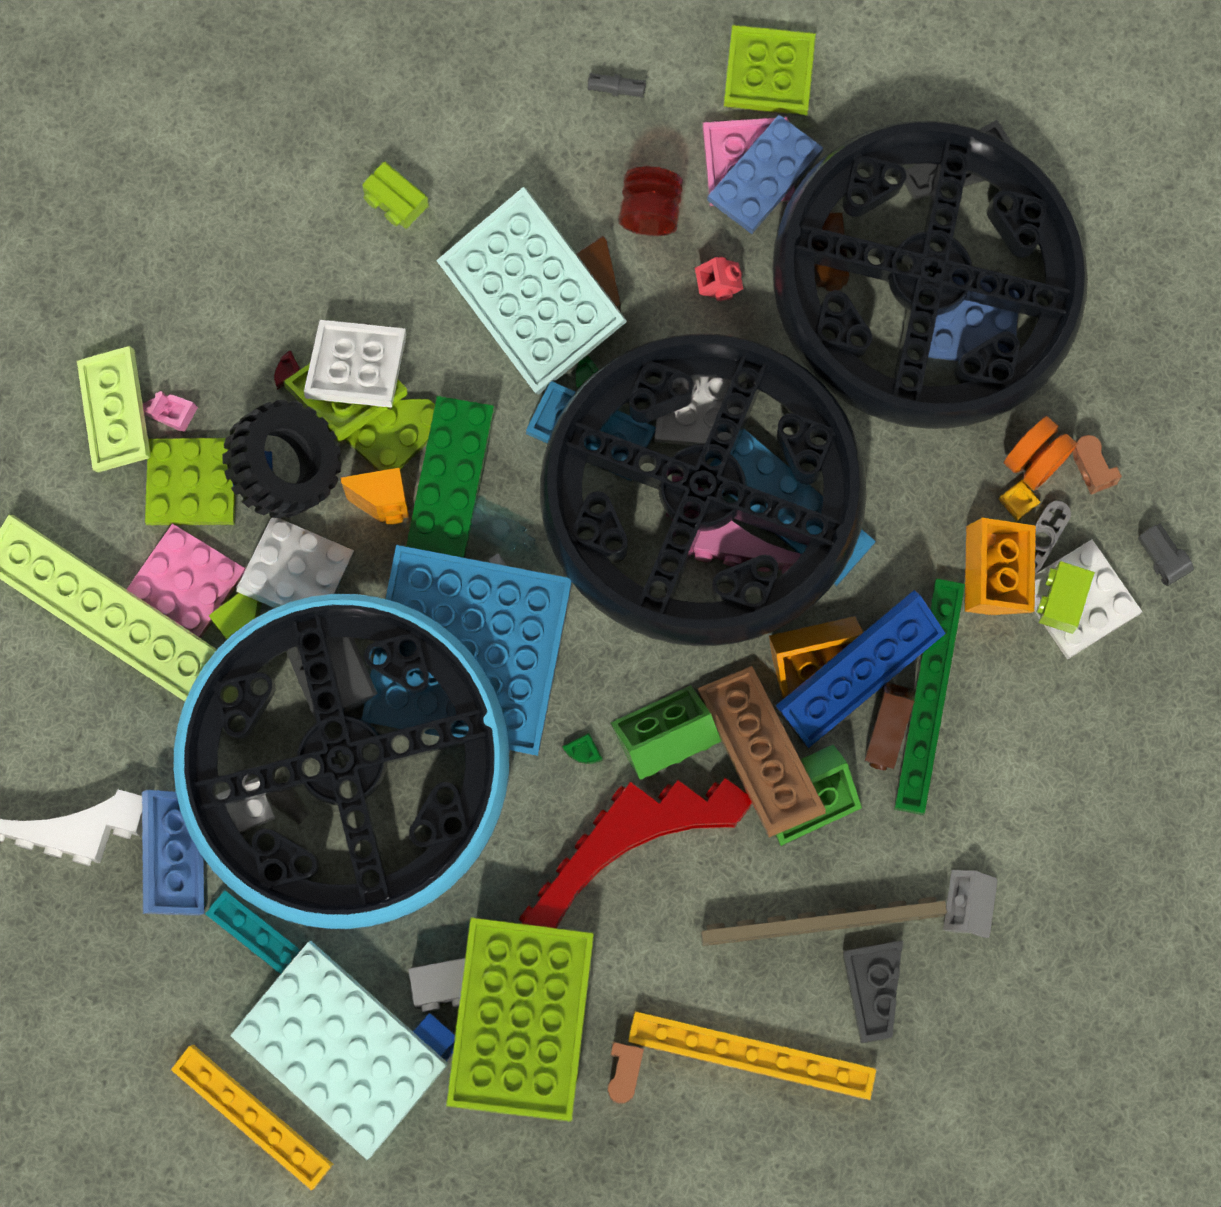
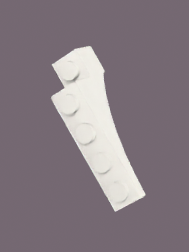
M117 789L116 795L87 810L68 816L34 821L0 819V842H4L5 837L16 840L14 845L32 850L33 846L36 845L45 848L43 853L61 858L62 854L65 853L74 856L72 861L90 866L91 861L100 863L111 829H114V835L130 839L132 834L136 836L141 835L142 796Z

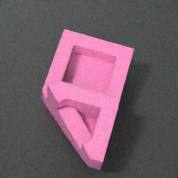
M162 391L156 393L155 398L143 403L144 415L182 432L186 431L198 409L193 402L171 394L166 396Z

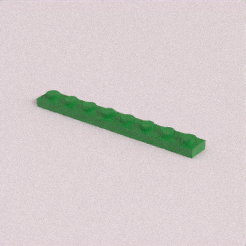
M937 578L934 582L930 610L946 634L921 655L914 704L910 716L894 810L918 815L925 814L965 584Z

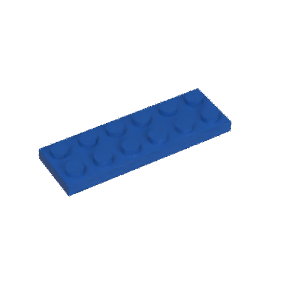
M913 590L779 702L776 707L801 741L810 748L946 633L921 595Z

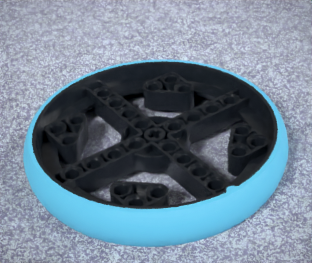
M328 594L292 601L269 610L235 632L216 650L193 683L183 705L174 745V779L180 811L194 844L210 868L229 888L261 910L290 922L326 929H353L393 921L417 911L450 889L473 865L492 836L501 814L509 777V743L502 708L492 684L470 651L443 626L419 611L394 601L359 594ZM310 635H317L320 638V645L315 650H307L305 648V640ZM353 637L375 641L369 644L364 652V659L367 665L410 692L420 693L425 691L430 683V673L447 693L457 715L381 735L363 719L346 715L327 638ZM407 641L414 642L417 647L415 654L410 657H405L400 653L401 645ZM298 646L317 723L310 727L302 737L296 757L219 776L218 750L223 728L228 735L237 739L249 736L275 694L276 685L273 679L267 674L257 671L278 655ZM377 649H383L387 653L386 661L378 665L372 663V652ZM318 664H324L328 668L326 677L321 680H316L312 676V670ZM412 671H421L424 674L422 684L419 686L408 684V675ZM259 679H264L268 683V689L262 695H256L253 691V685ZM229 687H236L238 698L232 703L225 702L223 697L224 691ZM326 693L333 694L335 697V703L330 709H322L319 705L320 697ZM237 716H243L246 721L245 728L240 732H233L231 721ZM458 721H463L469 726L467 735L462 738L455 737L452 734V726ZM331 723H340L342 734L336 739L329 738L326 732L327 727ZM428 729H434L439 733V739L434 745L423 743V733ZM406 737L409 740V748L406 752L397 753L394 751L393 742L396 738ZM370 744L377 745L380 750L379 756L373 761H368L363 756L364 748ZM465 744V775L461 794L452 783L441 782L432 789L410 827L409 837L411 842L416 846L429 848L407 866L386 876L367 797L373 794L381 784L386 773L387 763ZM340 752L350 758L349 762H345L346 767L344 768L339 764H334V759L338 758L337 754ZM315 759L320 764V770L316 775L308 776L304 771V766L309 760ZM281 767H286L290 771V778L284 784H278L275 780V772ZM251 775H257L260 779V786L254 792H249L245 787V781ZM348 781L354 782L357 786V793L352 798H345L341 793L342 785ZM226 782L230 786V794L227 798L220 800L216 796L215 790L220 783ZM304 785L307 791L318 800L338 806L357 883L338 885L306 880L313 877L319 869V860L314 853L279 832L268 828L261 829L254 834L251 846L237 829L226 805ZM442 788H450L454 792V799L448 805L438 802L437 794ZM354 811H361L365 816L364 824L359 828H353L349 824L348 818ZM451 817H456L462 823L461 830L457 834H448L445 830V822ZM421 825H427L432 830V836L427 842H419L415 837V831ZM265 834H271L275 839V845L270 851H264L260 847V839ZM362 840H367L372 845V852L366 858H361L356 853V846ZM302 856H308L312 861V868L309 872L303 874L297 869V861ZM276 863L282 868V876L277 881H271L267 876V869L270 865ZM369 870H375L380 876L378 885L373 888L367 887L363 881L364 874Z

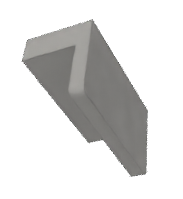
M952 870L943 930L955 933H971L982 938H989L997 878L973 870Z

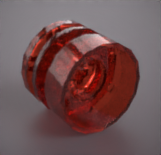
M643 166L628 170L624 174V186L622 188L624 199L620 203L619 224L632 233L642 235L666 236L674 233L678 229L680 214L678 204L682 198L683 179L678 174L660 167Z

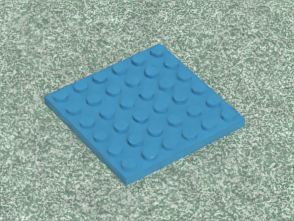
M396 545L386 600L394 601L417 610L436 621L470 651L492 684L502 708L507 728L509 750L538 756L572 586L571 580L567 577ZM411 641L403 643L400 648L401 655L405 657L414 655L417 650L416 644ZM383 649L375 650L373 663L376 665L384 663L387 658L386 651ZM373 669L371 670L370 677L377 694L364 705L362 715L364 721L405 729L455 716L457 713L447 693L430 673V683L425 691L413 693ZM418 670L412 671L407 678L408 684L411 686L421 685L424 680V674ZM458 721L452 726V734L458 738L466 736L469 731L468 724L463 721ZM428 729L424 732V734L439 736V733L434 729Z

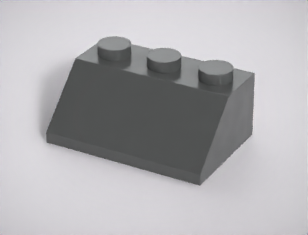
M310 635L305 640V648L307 650H315L320 645V638L317 635ZM327 638L345 714L350 715L374 697L377 691L354 638ZM296 646L287 650L286 653L317 723L299 648ZM318 664L312 670V676L316 680L325 678L328 673V668L324 664ZM330 693L322 695L319 700V705L322 709H330L335 703V697Z

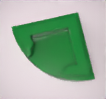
M588 355L580 360L576 370L575 382L577 390L599 370Z
M589 733L562 746L564 752L570 758L572 757L575 761L577 760V762L594 764L603 761Z

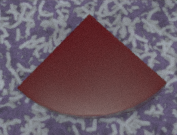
M291 350L281 357L276 367L274 381L277 390L285 386L284 381L300 370Z

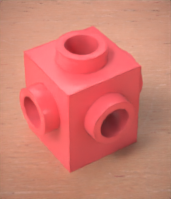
M715 257L695 267L700 295L716 298L717 301H726L731 299L733 294L743 290L742 273L738 262L726 260L725 257Z

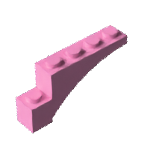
M673 475L672 481L678 482L683 477ZM698 487L699 491H704L702 487ZM688 510L684 513L686 517L691 519L700 515L696 510ZM731 521L719 529L701 531L691 555H695L694 558L703 562H711L712 558L724 560L723 563L732 567L760 555H770L778 562V570H782V574H784L802 554L769 544ZM763 567L757 571L768 572L770 569Z

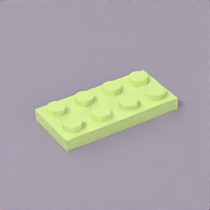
M127 346L78 360L77 366L92 469L96 472H102L151 458L134 348Z

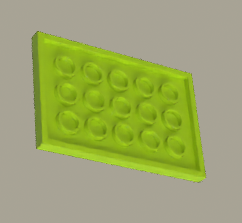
M477 918L470 919L446 1107L567 1122L572 1121L594 933Z

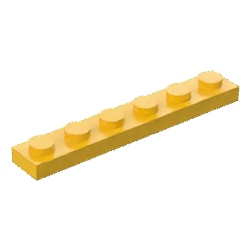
M194 1044L186 1049L172 1067V1072L310 1190L317 1187L334 1165Z

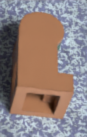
M1091 435L1081 437L1073 451V458L1090 494L1092 495L1118 484L1122 476L1117 466L1109 469L1101 453L1102 445L1099 439Z
M613 1042L611 1056L619 1058L615 1077L608 1085V1094L613 1102L624 1104L633 1098L644 1049Z

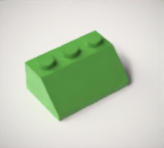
M691 685L611 722V726L628 761L640 780L647 776H652L670 765L680 763L685 758L700 751L708 750L713 745L721 742L710 711Z
M834 744L800 759L825 807L826 814L776 834L775 836L780 846L862 808L847 761Z

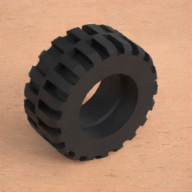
M276 400L273 403H265L234 424L230 429V436L225 439L224 449L228 451L222 454L223 464H227L228 470L224 471L226 479H231L234 485L231 489L235 495L240 494L243 497L242 503L248 508L252 505L255 506V512L263 516L268 513L271 518L296 516L325 500L331 494V489L335 488L338 482V477L335 475L341 472L342 464L338 462V457L341 456L340 446H336L334 442L337 437L334 431H329L327 428L329 423L323 417L319 419L316 416L317 412L311 407L303 409V404L300 402L292 401L288 403L286 400ZM268 435L283 439L294 449L300 465L299 478L296 484L280 479L270 469L264 451Z

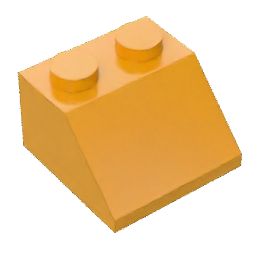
M400 468L341 477V483L347 500L379 522L386 521V524L394 525L403 522V518L409 517Z

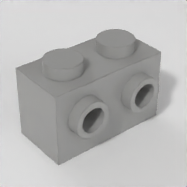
M465 958L408 969L414 1006L416 1008L422 1007V1012L441 1009L440 1004L452 1002L453 1006H459Z

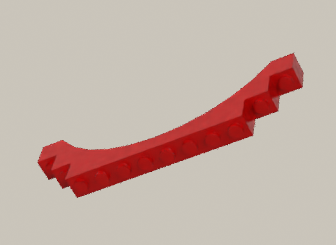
M725 778L721 784L715 782L705 795L709 798L706 801L677 780L673 786L668 784L658 797L662 800L659 804L632 782L626 788L621 785L611 798L614 804L608 812L603 809L593 821L596 827L588 836L584 833L574 846L578 851L571 860L566 857L556 869V872L559 874L552 884L549 881L544 884L537 894L541 899L534 908L529 905L518 920L522 922L521 924L557 929L576 896L602 869L627 851L660 836L690 829L735 828L753 805L748 794Z

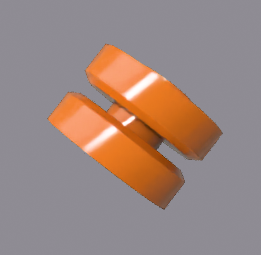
M1048 416L1040 420L1017 442L1014 449L1003 462L1014 473L1021 472L1031 463L1032 465L1023 476V482L1033 491L1044 484L1078 445L1068 434L1060 435L1050 443L1057 434L1059 426Z

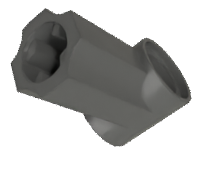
M1161 523L1149 528L1138 537V540L1154 562L1153 566L1156 574L1162 576L1161 581L1164 585L1169 586L1194 570L1189 556L1182 549H1177Z

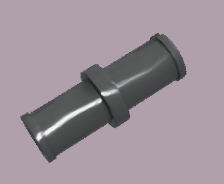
M590 72L588 91L612 93V96L619 97V94L644 98L643 93L646 90V80L623 78L621 74L608 76Z

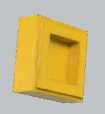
M1023 480L998 498L1016 521L1040 504V500Z

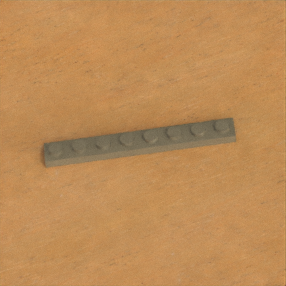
M936 897L918 899L919 904L907 905L906 901H895L888 903V908L876 909L875 904L863 905L858 907V912L846 913V908L828 910V915L816 917L815 912L797 914L798 919L786 920L785 916H774L767 918L768 923L755 924V919L738 921L736 927L725 928V923L707 925V930L701 932L702 946L943 917L947 910L945 901L937 902Z

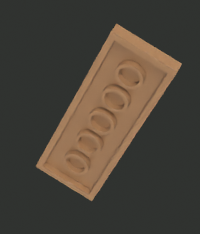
M753 666L698 688L699 696L713 717L719 737L769 837L826 814L825 807Z

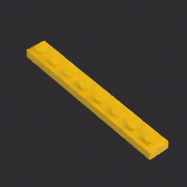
M635 1012L628 1043L866 1100L871 1099L877 1070L863 1065L640 1012Z

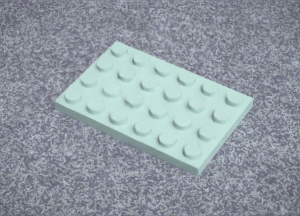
M522 187L436 260L533 391L538 395L548 387L551 381L555 382L627 322L525 187Z
M312 941L307 942L230 1035L366 1160L373 1156L449 1065Z

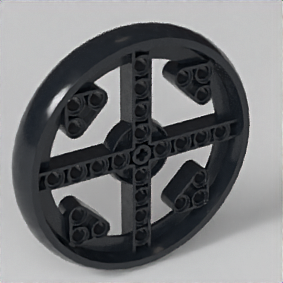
M910 121L872 129L855 136L826 155L804 177L784 210L777 230L772 264L773 289L783 328L793 348L813 375L832 393L860 411L890 423L915 428L949 429L969 426L1001 415L1026 401L1046 384L1067 357L1080 328L1087 299L1088 274L1082 237L1076 220L1056 185L1031 159L1003 140L972 127L940 121ZM938 164L924 232L914 234L903 240L897 247H892L822 230L828 215L843 196L844 211L852 217L862 216L900 192L907 175L901 165ZM946 164L955 165L958 171H951ZM857 170H865L870 177L860 176ZM966 172L984 179L1000 190L988 205L987 216L1015 256L1027 257L1039 244L1044 263L1045 283L972 266L966 249L953 238ZM885 177H893L897 184L888 183ZM941 190L949 191L953 197H945ZM858 196L864 203L857 204L851 197ZM997 203L1004 204L1008 211H1001ZM1025 210L1032 211L1036 218L1028 217ZM935 217H943L947 221V224L943 225L938 223ZM1019 237H1026L1030 241V245L1023 244ZM818 242L823 245L825 250L817 251L812 247L811 243ZM930 243H937L942 251L933 250ZM840 250H849L852 257L846 258L842 256ZM868 256L877 257L880 260V264H872ZM896 263L905 264L908 267V271L899 270ZM814 264L888 281L894 298L901 306L907 309L893 378L876 371L858 359L870 346L872 333L844 292L839 290L831 291L825 296L822 304H820L815 284ZM927 270L933 272L932 276L934 277L928 276L929 272ZM952 277H960L963 280L964 285L956 284L953 281ZM980 283L988 284L992 292L984 291ZM1008 290H1015L1019 294L1020 299L1011 297ZM1037 296L1045 298L1048 305H1041L1037 301ZM918 297H927L931 305L922 304ZM966 300L1038 318L1030 337L1020 350L1019 340L1015 334L1006 331L1001 332L962 356L954 368V376L961 384L923 386L936 317L938 315L954 310ZM828 303L838 304L841 311H832ZM913 323L921 324L925 328V332L916 331ZM822 330L832 331L835 338H825ZM850 337H859L863 341V345H854ZM998 343L1005 344L1009 349V353L1001 352L998 348ZM907 351H916L920 359H911ZM964 364H971L975 368L976 373L967 372ZM997 370L1001 372L1004 380H997L993 376L992 371ZM901 378H910L914 383V387L905 386Z
M685 334L651 341L625 352L596 371L579 387L559 415L547 443L540 475V505L547 538L556 559L578 591L599 611L631 631L655 640L688 646H720L755 639L778 630L814 606L832 587L853 554L864 521L867 497L864 462L856 434L844 410L823 383L793 359L768 346L739 337L719 334ZM654 376L658 377L660 382L651 384L646 380ZM691 377H715L732 380L705 445L690 446L682 449L673 457H669L600 431L609 418L628 401L632 419L638 423H646L690 405L694 396V382ZM747 381L752 383L753 387L744 389L739 384ZM681 386L685 387L688 391L684 394H677L674 392V389ZM759 391L778 401L790 412L782 416L778 422L777 441L796 480L801 484H812L817 481L822 471L824 496L821 513L747 486L744 471L733 457V453ZM639 402H646L650 406L646 409H638L635 405ZM739 407L742 409V412L740 414H732L728 409ZM793 427L798 433L788 435L783 429ZM722 432L729 433L732 436V438H730L729 440H721L720 438H718L717 435ZM819 437L826 443L815 445L811 442V439ZM589 443L600 445L599 449L594 451L586 449ZM617 453H624L628 456L623 461H617L613 458ZM710 458H717L721 461V464L710 466L706 461ZM586 463L658 489L661 503L665 511L673 519L645 587L636 584L612 564L622 561L627 556V537L611 500L605 493L599 491L592 492L585 498L583 503L582 483ZM645 463H651L655 466L652 471H644L640 467ZM810 463L815 469L804 471L800 465ZM677 473L683 478L678 482H673L668 479V476ZM701 485H706L708 489L705 488L704 491H699L698 487L701 488ZM727 494H733L737 496L738 500L729 503L723 497ZM597 504L606 508L601 513H594L590 510L592 506ZM759 504L764 506L766 510L763 513H755L751 510V507ZM688 510H696L700 515L691 519L686 517L684 513ZM782 515H789L794 521L785 524L778 518ZM735 518L807 546L799 559L779 578H777L779 566L775 558L770 555H760L715 575L712 583V596L716 602H689L673 599L701 531L719 529ZM815 525L820 527L822 532L811 534L806 528ZM587 530L593 532L594 536L591 539L584 540L579 537V534ZM677 536H684L689 541L684 545H678L674 543L673 539ZM611 541H618L622 546L618 550H610L607 548V544ZM667 562H673L678 567L676 570L669 572L665 571L662 566ZM766 567L772 571V575L762 577L757 573V570ZM728 583L734 589L729 593H723L719 591L718 586ZM659 588L663 589L667 594L662 598H655L650 593L654 589ZM750 594H757L762 600L759 603L752 604L746 600V597Z

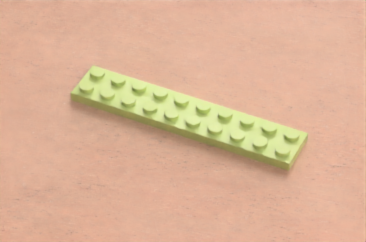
M8 515L0 528V579L183 701H186L193 683L204 665L216 652V648L14 515ZM229 687L224 691L223 697L225 702L232 703L238 698L236 687Z

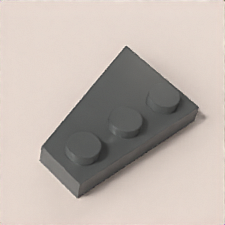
M903 940L842 952L861 1044L892 1038Z

